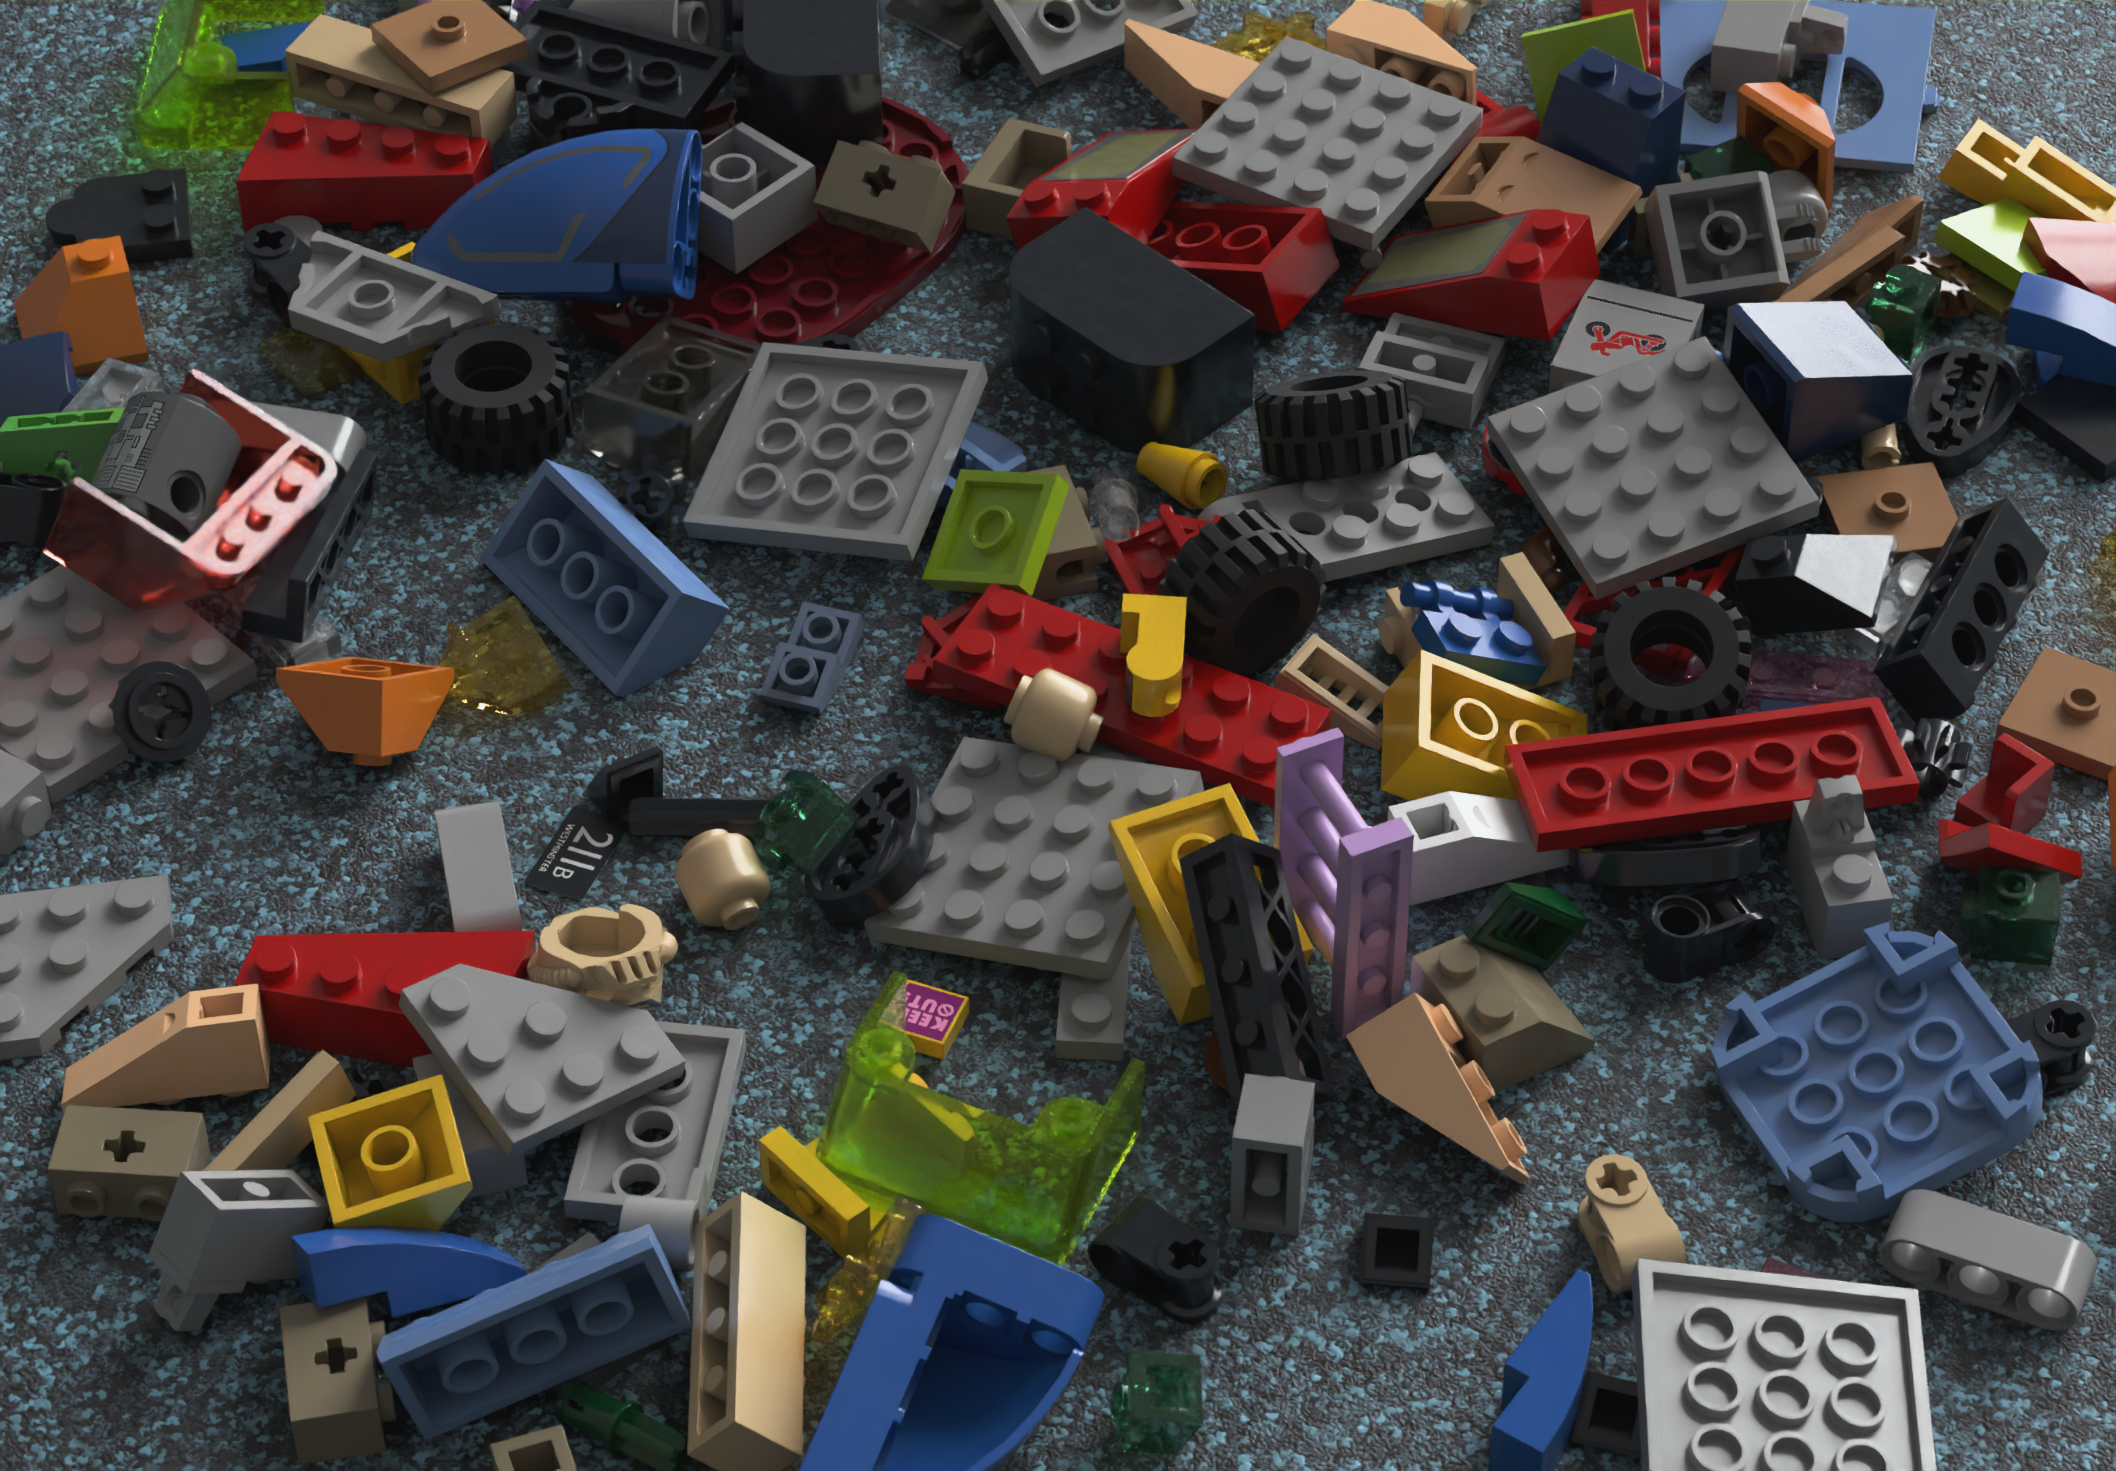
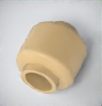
M1046 668L1040 670L1034 678L1026 675L1023 676L1010 702L1004 722L1012 725L1011 738L1017 746L1028 751L1053 756L1056 758V762H1065L1073 756L1077 748L1088 753L1090 752L1105 717L1094 713L1097 695L1092 687L1053 669Z
M724 829L708 830L689 840L681 850L682 857L678 860L675 867L674 876L694 919L709 927L723 925L727 930H736L753 922L760 914L759 907L767 899L771 884L751 841L745 836L737 833H728Z

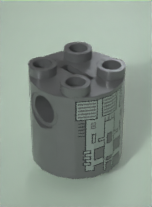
M153 391L140 392L132 396L128 400L85 493L76 516L77 523L83 529L101 535L120 547L119 553L122 558H130L144 569L153 568L157 560L163 562H187L192 560L240 454L242 444L237 432L210 404L192 394H169Z

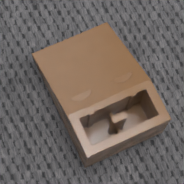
M1524 136L1474 137L1428 195L1424 203L1433 228L1533 209H1559L1567 213L1590 215L1596 252L1598 254L1643 193L1641 187Z

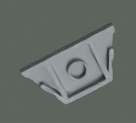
M319 230L312 234L310 240L312 255L309 263L302 264L298 276L300 286L293 292L288 307L291 328L385 363L438 342L442 338L453 336V332L457 330L473 328L477 324L488 322L500 315L497 294Z

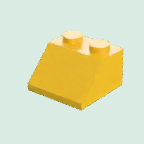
M442 1074L308 1116L335 1228L386 1225L426 1228L438 1231L473 1189Z

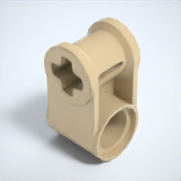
M1618 1154L1603 1155L1593 1160L1587 1167L1584 1180L1588 1196L1580 1203L1577 1222L1580 1231L1584 1234L1598 1261L1600 1272L1608 1288L1615 1294L1632 1290L1631 1274L1637 1259L1687 1264L1686 1250L1679 1229L1673 1219L1665 1212L1641 1165L1627 1156Z

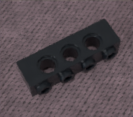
M2007 498L1959 516L1873 670L1915 724L1920 722V718L1939 719L1944 717L1946 720H1951L1960 716L1972 706L1976 698L1974 693L1980 681L1996 662L1997 656L1995 653L2006 633L2015 626L2018 620L2016 615L2027 594L2038 583L2037 575L2050 552Z

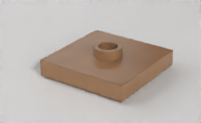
M433 0L371 24L372 41L431 94L528 56L527 39L482 0Z
M1933 462L1816 476V479L1823 484V502L1819 506L1831 535H1895L1898 545L1891 568L1934 563L1958 520Z
M2045 646L1997 725L1995 740L2006 733L2051 761L2108 781V774L2116 765V672Z

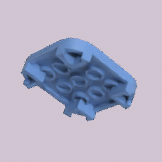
M1889 922L1864 929L1866 946L1755 1003L1744 991L1725 1005L1727 1016L1714 1036L1713 1048H1710L1716 1078L1723 1096L1790 1194L1814 1215L1833 1222L1863 1223L1888 1215L1897 1210L1903 1195L1907 1192L1918 1189L1934 1191L2009 1152L2030 1136L2042 1115L2043 1089L2040 1064L2030 1040L2024 1043L2019 1040L1960 962L1958 945L1940 930L1935 934V937L1917 931H1890Z

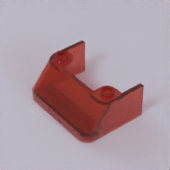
M194 367L188 372L180 393L192 394L210 404L237 432L242 444L238 459L213 515L183 544L77 476L69 485L43 553L132 609L150 610L232 590L326 497L337 474V465L332 456L312 441Z

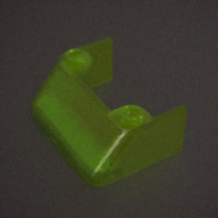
M167 0L158 13L134 113L138 140L143 145L153 149L252 150L272 111L296 112L290 72H238L236 54L230 48L213 42L217 22L314 21L320 14L327 16L325 0Z
M894 970L848 1043L816 1148V1158L869 1205L871 1209L903 1219L904 1223L909 1225L917 1215H937L1061 1266L1074 1251L1140 1133L1145 1062L1132 1058L1105 1106L1079 1097H1062L1047 1103L1040 1110L1031 1127L908 1081L915 1068L916 1051L911 1039L905 1035L907 975Z

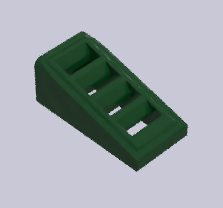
M1505 882L1463 933L1472 942L1546 971L1581 932L1587 921L1566 896L1549 888Z

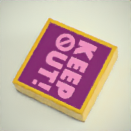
M907 979L881 1025L882 1042L944 1060L970 1013L969 997Z

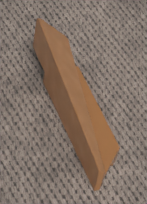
M1913 195L1863 215L1774 302L1845 301L1853 310L1868 302L1891 286L1894 267L1899 266L1902 254L1917 245L1924 199Z

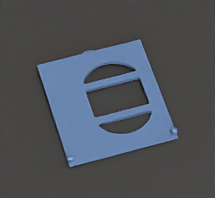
M1660 0L1661 77L1663 81L1683 90L1691 74L1702 65L1711 61L1712 44L1727 0ZM1810 0V5L1848 15L1847 38L1842 54H1801L1800 60L1827 63L1820 108L1825 111L1832 133L1834 132L1844 67H1854L1867 75L1877 85L1883 99L1880 110L1869 122L1850 132L1839 135L1833 133L1835 138L1834 166L1913 173L1922 113H1932L1938 110L1941 103L1937 88L1926 84L1936 9ZM1726 92L1721 122L1717 124L1706 120L1695 112L1685 98L1680 152L1736 157L1737 93Z

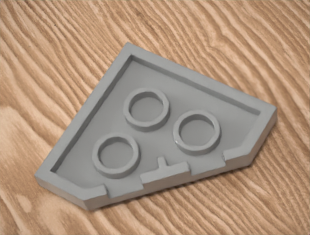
M168 875L0 895V1060L40 1056L46 1053L62 1039L60 1029L82 1009L91 1013L127 981L126 971L147 952L156 956L173 941L172 896Z
M464 964L455 965L401 990L398 1006L509 1159L681 1077L686 1063L652 1015L646 1010Z

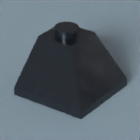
M1804 534L1792 536L1771 535L1763 538L1747 539L1735 582L1755 636L1875 627L1898 545L1895 535Z

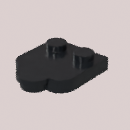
M186 168L174 170L156 169L146 173L91 179L81 184L75 190L73 198L54 204L45 215L48 232L62 246L78 244L90 239H104L120 235L128 264L193 257L190 193Z

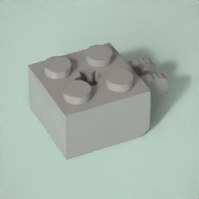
M743 122L730 128L706 145H702L698 251L737 274L818 220L817 207L813 203L816 196L815 165Z
M1752 171L1655 186L1644 205L1661 295L1704 304V311L1728 308L1737 303H1761L1778 300L1790 284L1785 263L1815 258L1823 252L1821 241L1818 238H1801L1781 242L1780 228L1805 225L1815 219V212L1811 203L1774 207L1767 172ZM1713 237L1717 246H1726V249L1720 250L1713 247L1709 243L1708 238Z

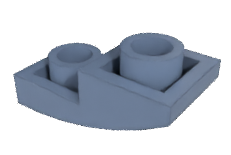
M803 601L788 642L779 641L760 692L761 701L821 714L836 692L856 650L865 627L862 615Z

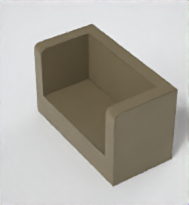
M1008 118L962 182L966 229L1014 240L1006 220L1007 215L1030 182L1072 156L1070 133L1060 129Z

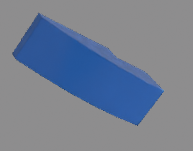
M2023 271L2010 307L2004 343L2063 356L2060 375L2116 387V304L2065 282Z
M386 1225L342 1227L291 1236L300 1289L318 1309L373 1295L374 1300L393 1318L473 1297L482 1291L498 1288L527 1275L526 1268L506 1250L469 1237L426 1228Z
M1580 1269L1572 1276L1505 1363L1501 1408L1505 1410L1492 1425L1488 1470L1555 1471L1562 1459L1574 1429L1588 1368L1593 1318L1591 1275Z

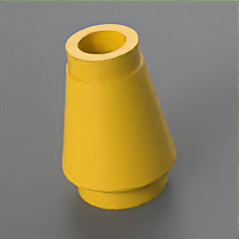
M1149 442L1142 448L1137 458L1136 466L1140 475L1146 477L1190 510L1205 509L1213 502L1220 500L1225 492L1228 473L1226 467L1219 463L1218 458L1213 453Z

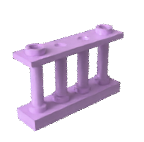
M1337 727L1311 737L1300 738L1293 743L1277 748L1273 848L1279 849L1292 906L1304 930L1332 969L1330 1023L1340 1038L1345 1040L1348 1033L1403 1000L1414 835L1401 817L1373 827H1368L1342 789L1344 735Z

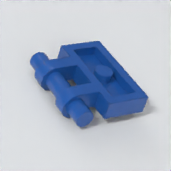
M1431 579L1425 580L1422 584L1406 582L1400 590L1401 604L1405 607L1418 609L1419 616L1411 627V631L1424 651L1501 681L1532 686L1537 684L1547 666L1533 645L1529 632L1522 626L1510 621L1514 614V604L1510 599L1497 597L1493 590L1471 587L1466 592L1453 590L1448 582Z

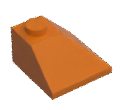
M1780 82L1744 83L1737 90L1736 159L1754 171L1767 172V175L1782 170L1801 172L1812 181L1829 212L1832 209L1835 138L1825 111L1810 96L1804 93H1796Z
M120 235L104 239H90L82 243L61 247L14 301L22 340L63 330L69 334L73 351L69 353L75 376L149 361L131 275Z
M349 656L276 668V682L328 751L353 754V763L357 765L384 766L392 764V755L414 751L419 748L454 682V668Z

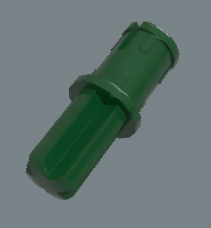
M581 1379L571 1381L561 1392L562 1395L584 1405V1410L576 1406L573 1408L557 1400L555 1407L556 1419L564 1425H570L601 1441L604 1450L608 1454L620 1456L624 1453L657 1471H679L683 1465L688 1463L690 1456L687 1455L688 1437L645 1415L643 1406L638 1402L627 1400L622 1403L590 1387Z

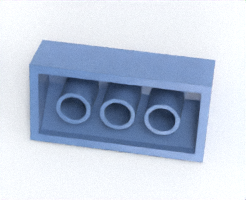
M544 459L479 558L615 695L625 697L696 660L730 610L718 596L592 475Z
M646 1224L630 1232L614 1235L606 1242L564 1260L548 1263L540 1270L503 1286L482 1291L472 1299L430 1317L416 1319L406 1327L382 1336L376 1353L380 1365L424 1440L427 1441L692 1328V1324L667 1258L650 1224Z

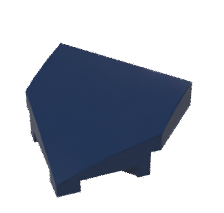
M63 330L0 346V427L8 417L70 412L75 401L80 402L86 399L84 390L78 386L69 353L73 351V347L67 332Z

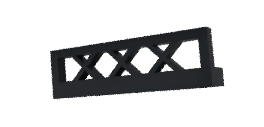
M360 449L340 485L315 480L242 610L241 630L302 644L373 513L378 452Z
M1230 833L1180 858V867L1233 1109L1238 1110L1245 1073L1268 1077L1280 1076L1291 1080L1315 1083V1104L1320 1105L1335 1098L1279 849ZM1254 865L1259 867L1262 884L1256 877ZM1269 931L1275 938L1276 946L1270 939ZM1282 992L1284 993V995L1286 996V998L1289 1000L1290 1008H1289V1007L1287 1006V1004L1284 1002ZM1296 1055L1303 1063L1305 1076L1300 1074Z

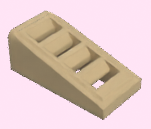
M1313 633L1281 669L1273 688L1332 709L1331 729L1338 727L1342 734L1380 751L1382 748L1383 719L1376 726L1367 718L1376 708L1383 710L1384 693L1389 687ZM1309 676L1319 680V682H1314L1309 678ZM1334 687L1342 692L1335 697L1328 690ZM1354 697L1364 702L1357 711L1348 706Z

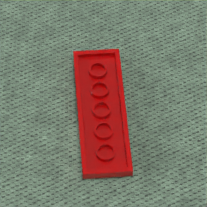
M995 583L989 586L933 658V678L1008 707L1024 675L1034 678L1042 669H1053L1089 685L1095 690L1097 703L1094 713L1105 717L1096 740L1166 767L1199 771L1202 781L1215 786L1230 783L1236 794L1275 808L1277 748L1293 743L1300 738L1311 737L1328 731L1330 728L1332 709L1185 654L1183 655L1181 700L1178 707L1172 713L1162 717L1139 715L1129 708L1125 700L1126 658L1128 653L1120 652L1121 630Z
M1879 697L1505 745L1503 762L1537 853L1791 819L1794 802L1810 800L1817 780L1824 778L1839 779L1845 775H1856L1863 793L1864 809L1917 802L1920 784Z

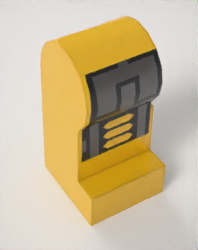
M1123 593L1120 652L1128 653L1126 658L1125 700L1129 708L1139 715L1162 717L1172 713L1180 703L1187 597Z

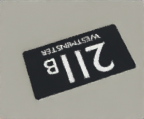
M572 807L524 883L570 898L583 900L629 828V823L615 818L607 820L602 814Z

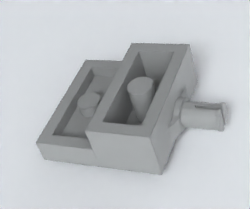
M1393 312L1385 331H1376L1358 367V371H1382L1399 376L1405 380L1411 438H1413L1419 421L1422 419L1471 430L1504 359L1506 338Z

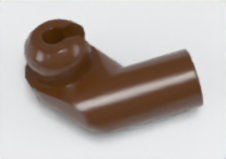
M1546 523L1519 549L1518 553L1523 552L1549 593L1553 594L1566 582V574L1555 564L1558 561L1556 556L1563 548Z

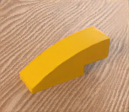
M1980 119L1977 120L1955 149L1937 177L1969 198L1984 205L2010 197L2046 219L2114 223L2116 221V188L2039 137L2035 136L2027 148L2024 149Z

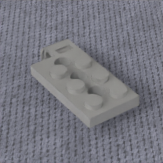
M981 0L1036 87L1124 53V23L1128 19L1170 33H1176L1193 26L1199 15L1190 0H1110L1114 6V9L1110 11L1096 8L1090 0ZM1052 12L1055 15L1063 16L1068 21L1069 27L1056 28L1046 21L1043 14Z
M1436 452L1406 458L1392 467L1368 474L1336 479L1305 480L1222 498L1207 506L1197 518L1212 522L1215 515L1223 516L1231 512L1238 515L1245 509H1254L1257 513L1263 511L1271 515L1320 562L1319 565L1325 570L1326 574L1324 582L1491 544L1495 524ZM1297 531H1307L1314 535H1305Z
M656 1021L686 1061L682 1076L679 1077L683 1082L676 1088L669 1090L654 1089L584 1123L564 1197L565 1214L567 1218L619 1223L618 1234L630 1232L650 1224L671 1270L691 1272L694 1268L696 1224L707 1216L746 1052V1035L743 1029ZM653 1128L663 1129L670 1133L667 1138L658 1142H644L637 1138L646 1130ZM638 1181L651 1182L657 1186L651 1193L643 1196L629 1195L623 1191L630 1187L632 1183Z

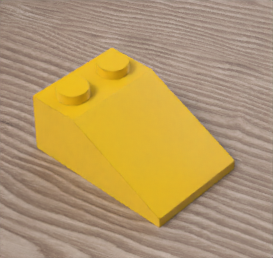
M1420 650L1384 693L1381 790L1409 801L1448 791L1517 801L1503 765L1505 745L1587 735V714Z
M1230 783L1111 820L1108 825L1128 894L1135 907V916L1152 970L1180 1026L1212 1016L1213 1014L1179 859L1230 833L1260 843ZM1254 865L1256 877L1262 884L1259 867ZM1293 908L1307 968L1314 947ZM1269 931L1270 939L1276 946L1275 938Z

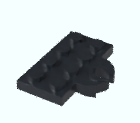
M536 0L513 26L514 29L527 39L528 56L500 67V69L513 72L516 91L526 92L529 118L535 128L549 138L556 133L555 125L557 122L569 119L567 123L568 140L604 131L626 130L634 122L658 129L690 130L735 72L733 53Z

